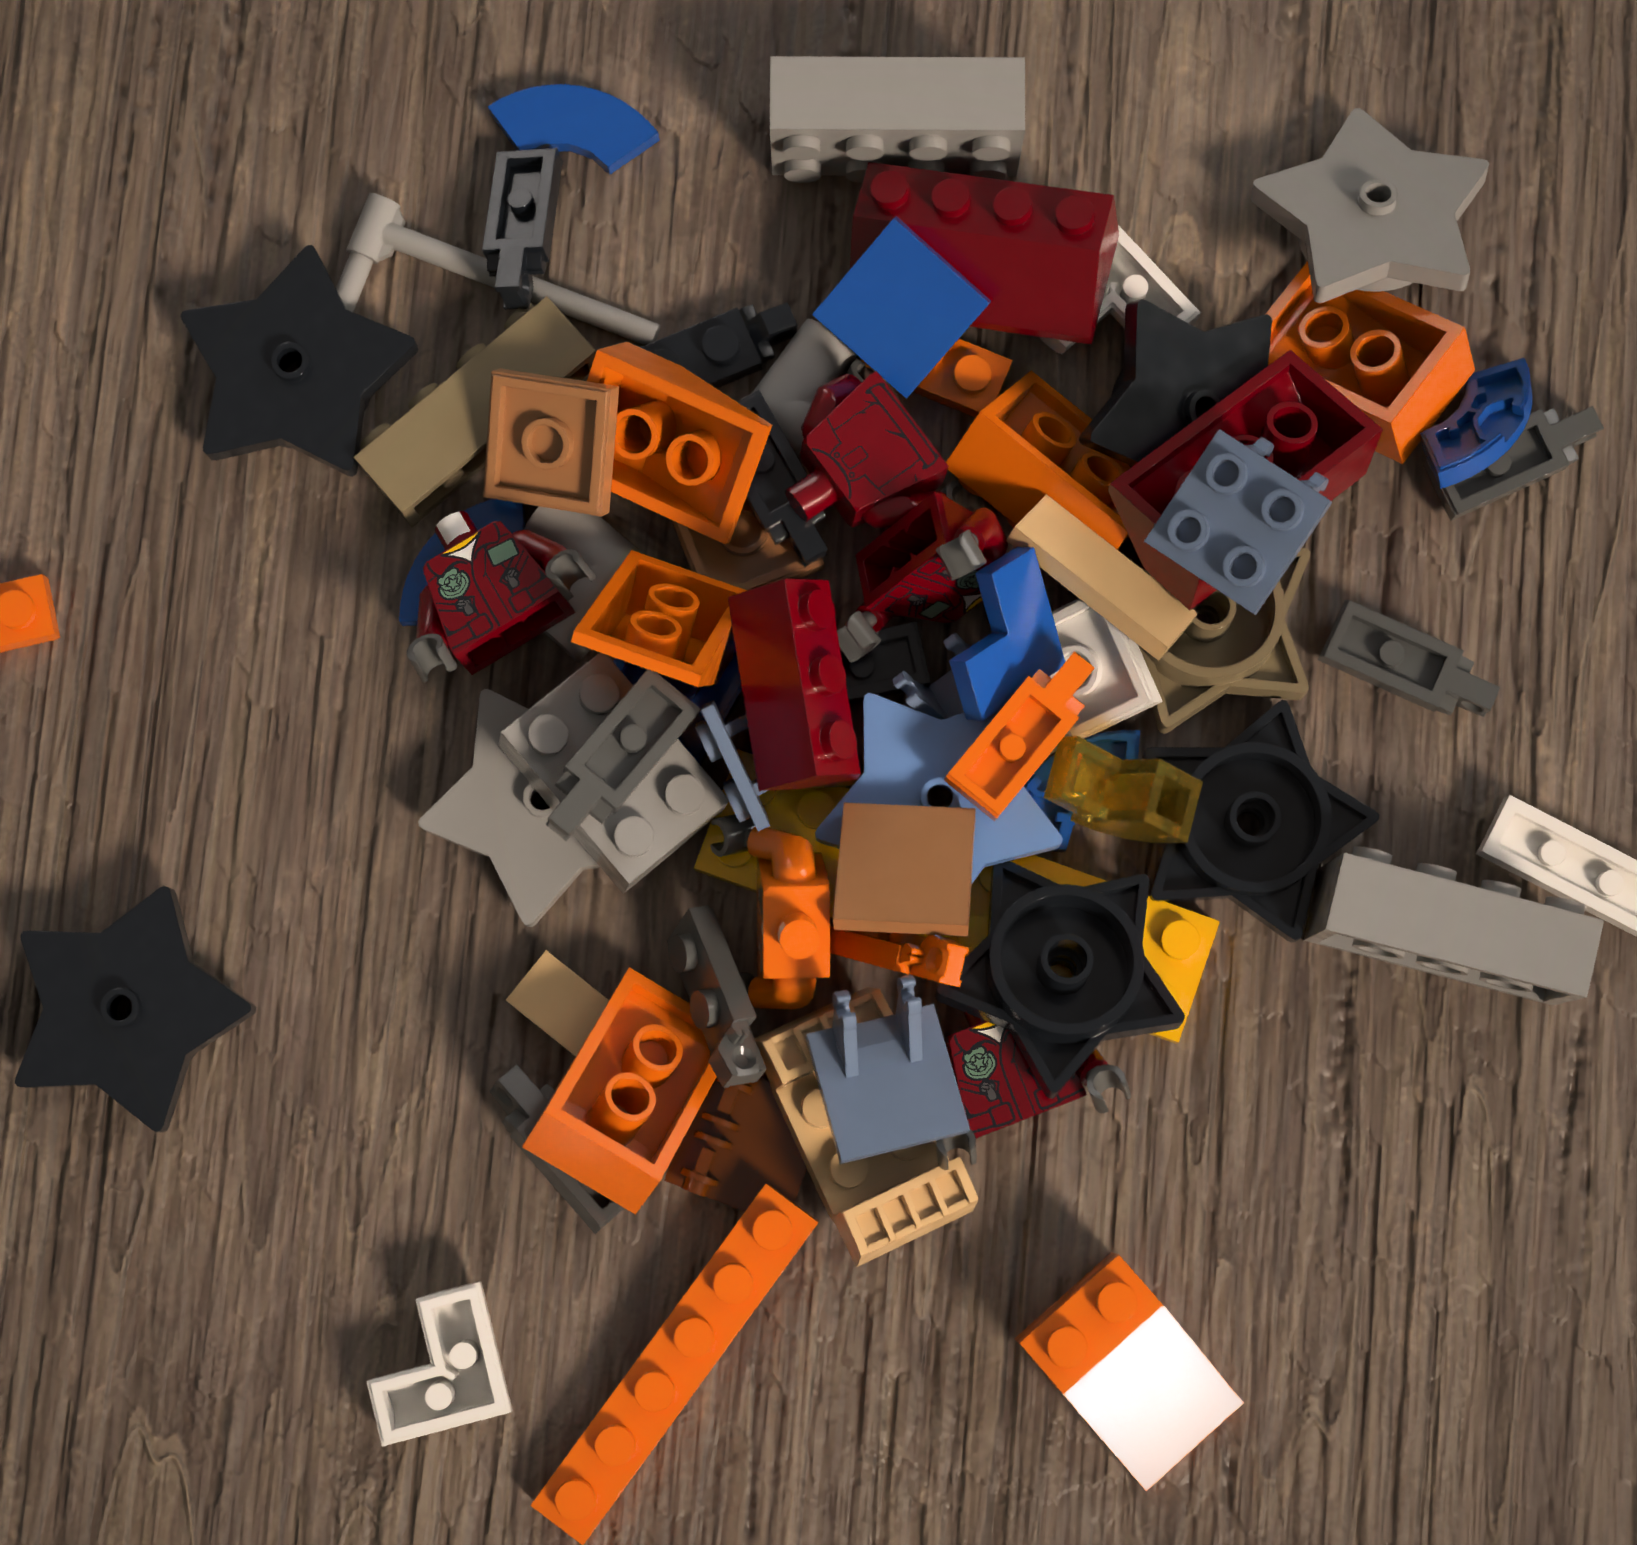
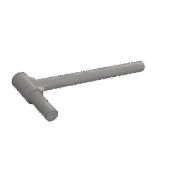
M369 193L346 251L349 253V257L336 286V290L346 310L354 312L372 265L392 257L394 250L495 288L496 277L489 276L486 258L404 227L406 222L400 211L401 206L398 203L382 195ZM533 276L534 288L531 302L538 304L547 296L564 315L643 345L657 340L660 324Z

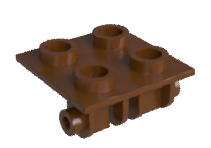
M716 1077L677 1149L664 1181L744 1212L766 1182L795 1202L807 1167L776 1103L770 1082L760 1078L754 1083L750 1082L723 1088Z

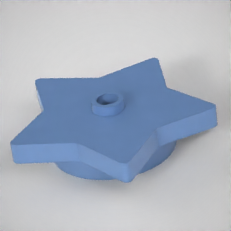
M872 693L864 695L863 700L864 773L815 832L818 842L839 849L844 803L931 806L927 800L929 790L932 788H943L952 793L953 801L949 807L975 808L976 811L972 884L984 867L1055 850L1060 847L1063 838L1024 786L994 822L944 781L949 771L999 711L984 721L966 720L964 713L940 720Z

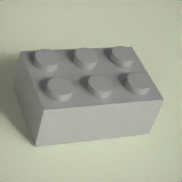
M603 653L597 654L501 731L499 747L553 811L567 796L555 786L564 774L565 765L633 687L609 656ZM677 739L615 814L612 812L602 824L589 814L573 835L624 894L710 823L712 819L721 814L729 800L685 746Z

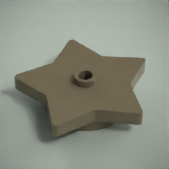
M1301 548L1256 615L1216 590L1193 608L1198 612L1197 615L1208 616L1214 624L1204 623L1195 617L1188 628L1159 661L1139 646L1163 701L1152 707L1160 733H1169L1225 694L1288 700H1302L1309 690V684L1285 617L1311 554L1309 549Z

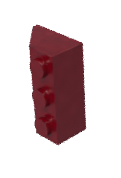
M781 579L728 597L758 790L830 788L854 785L861 774L857 754V739L853 730L846 688V673L842 663L835 621V607L831 597L829 580Z

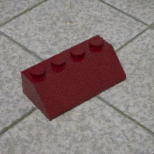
M868 162L853 214L850 269L892 219L897 216L991 300V303L970 327L1092 345L1119 238L1114 195Z
M1291 350L1260 371L1109 485L1108 492L1143 568L1189 611L1217 589L1144 542V540L1219 429L1243 445H1254L1259 438L1264 437L1274 444L1271 455L1269 457L1265 455L1264 458L1300 481L1309 480L1315 472L1329 479L1328 485L1324 492L1319 491L1318 493L1331 501L1362 478L1369 468L1383 429Z

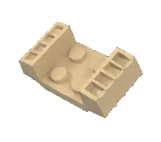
M866 987L850 995L849 1008L851 1013L855 1012L857 1023L893 1015L879 988ZM833 1003L754 1039L767 1068L765 1073L770 1082L776 1103L825 1209L836 1225L855 1266L858 1267L972 1212L979 1199L960 1156L952 1160L948 1158L949 1170L940 1168L937 1159L936 1141L840 1164L805 1038L808 1033L832 1028L834 1007Z

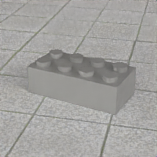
M770 56L772 175H784L785 179L799 183L816 181L821 178V175L846 176L850 181L862 183L868 162L999 180H1005L1007 176H1017L1025 134V57Z
M1360 846L1353 847L1352 854L1342 853L1320 868L1303 941L1552 1006L1587 998L1604 920L1584 915L1586 905L1580 902L1552 896L1546 897L1545 904L1520 898L1521 888L1508 883L1482 880L1481 886L1476 887L1456 882L1457 872L1452 869L1434 864L1418 863L1416 871L1391 865L1393 856L1389 853Z

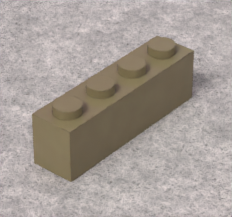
M547 296L535 306L530 303L529 309H517L505 322V331L487 346L485 343H479L469 349L456 365L458 370L440 385L431 383L421 389L408 405L410 410L392 425L389 423L379 425L361 442L360 448L362 450L354 456V459L365 475L411 527L416 525L485 467L491 371L502 368L587 381L596 350Z

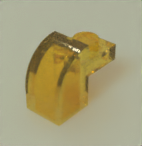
M1064 736L1057 745L1043 798L1072 812L1070 821L1104 834L1142 842L1188 843L1203 782L1160 758L1122 760L1079 736Z

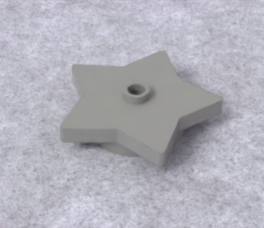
M1354 108L1322 158L1255 179L1251 201L1298 237L1301 251L1308 261L1313 298L1317 303L1329 301L1354 290L1370 292L1390 291L1413 283L1464 291L1468 284L1470 266L1457 221L1484 185L1489 162L1479 158L1411 150L1364 110Z
M484 689L481 691L479 698L473 767L419 819L418 824L419 827L430 834L490 858L521 921L527 927H533L583 870L599 868L600 866L573 834L565 841L545 825L553 810L551 808L539 810L533 807L531 799L537 791L499 747L501 731L529 709L492 690Z

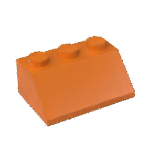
M1032 370L979 412L946 461L949 466L948 470L958 478L960 484L968 492L982 497L1002 513L1013 528L1047 494L1118 551L1122 552L1131 541L1108 492L1110 483L1131 467L1126 463L1082 445L1079 442V437L1092 419Z

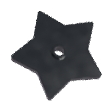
M313 245L304 247L257 299L182 311L180 315L184 325L216 377L203 444L204 453L212 461L282 446L293 448L347 476H355L358 471V463L354 456L360 452L364 412L371 396L418 352V345L410 335L346 310ZM302 360L299 369L294 372H285L290 364Z
M1140 299L1129 302L1125 308L1124 367L1116 379L1110 399L1081 433L1079 442L1088 448L1126 463L1130 467L1134 466L1268 366L1272 318L1265 314L1202 331L1147 300Z
M1285 700L1275 704L1225 747H1150L1142 755L1144 765L1170 824V830L1149 893L1150 898L1157 902L1228 898L1291 943L1299 940L1303 934L1318 864L1379 820V814L1375 810L1322 779L1314 771L1307 757L1290 705ZM1249 813L1258 819L1259 831L1256 835L1252 836L1241 830L1237 823L1239 815Z
M1011 861L993 865L991 871L988 936L965 958L960 976L962 981L960 987L940 983L935 993L936 1000L943 1004L1008 1029L1044 1094L1051 1099H1054L1102 1041L1175 1030L1181 1026L1185 1019L1184 1012L1144 955L1143 936L1149 890V877L1146 874H1137L1083 887L1057 884ZM1056 964L1064 965L1070 969L1072 977H1061L1054 973L1050 967Z
M162 886L101 933L30 930L22 932L20 935L21 942L43 1010L16 1075L15 1084L17 1087L24 1088L97 1085L151 1130L165 1132L170 1126L191 1059L198 1051L255 1014L256 1006L194 963L177 894L174 889ZM124 996H127L132 1002V1012L126 1019L118 1020V1003Z

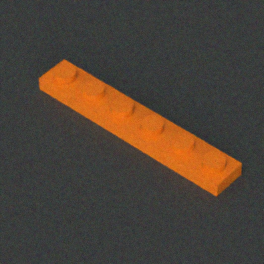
M766 1182L530 1506L581 1545H584L817 1226L819 1220Z

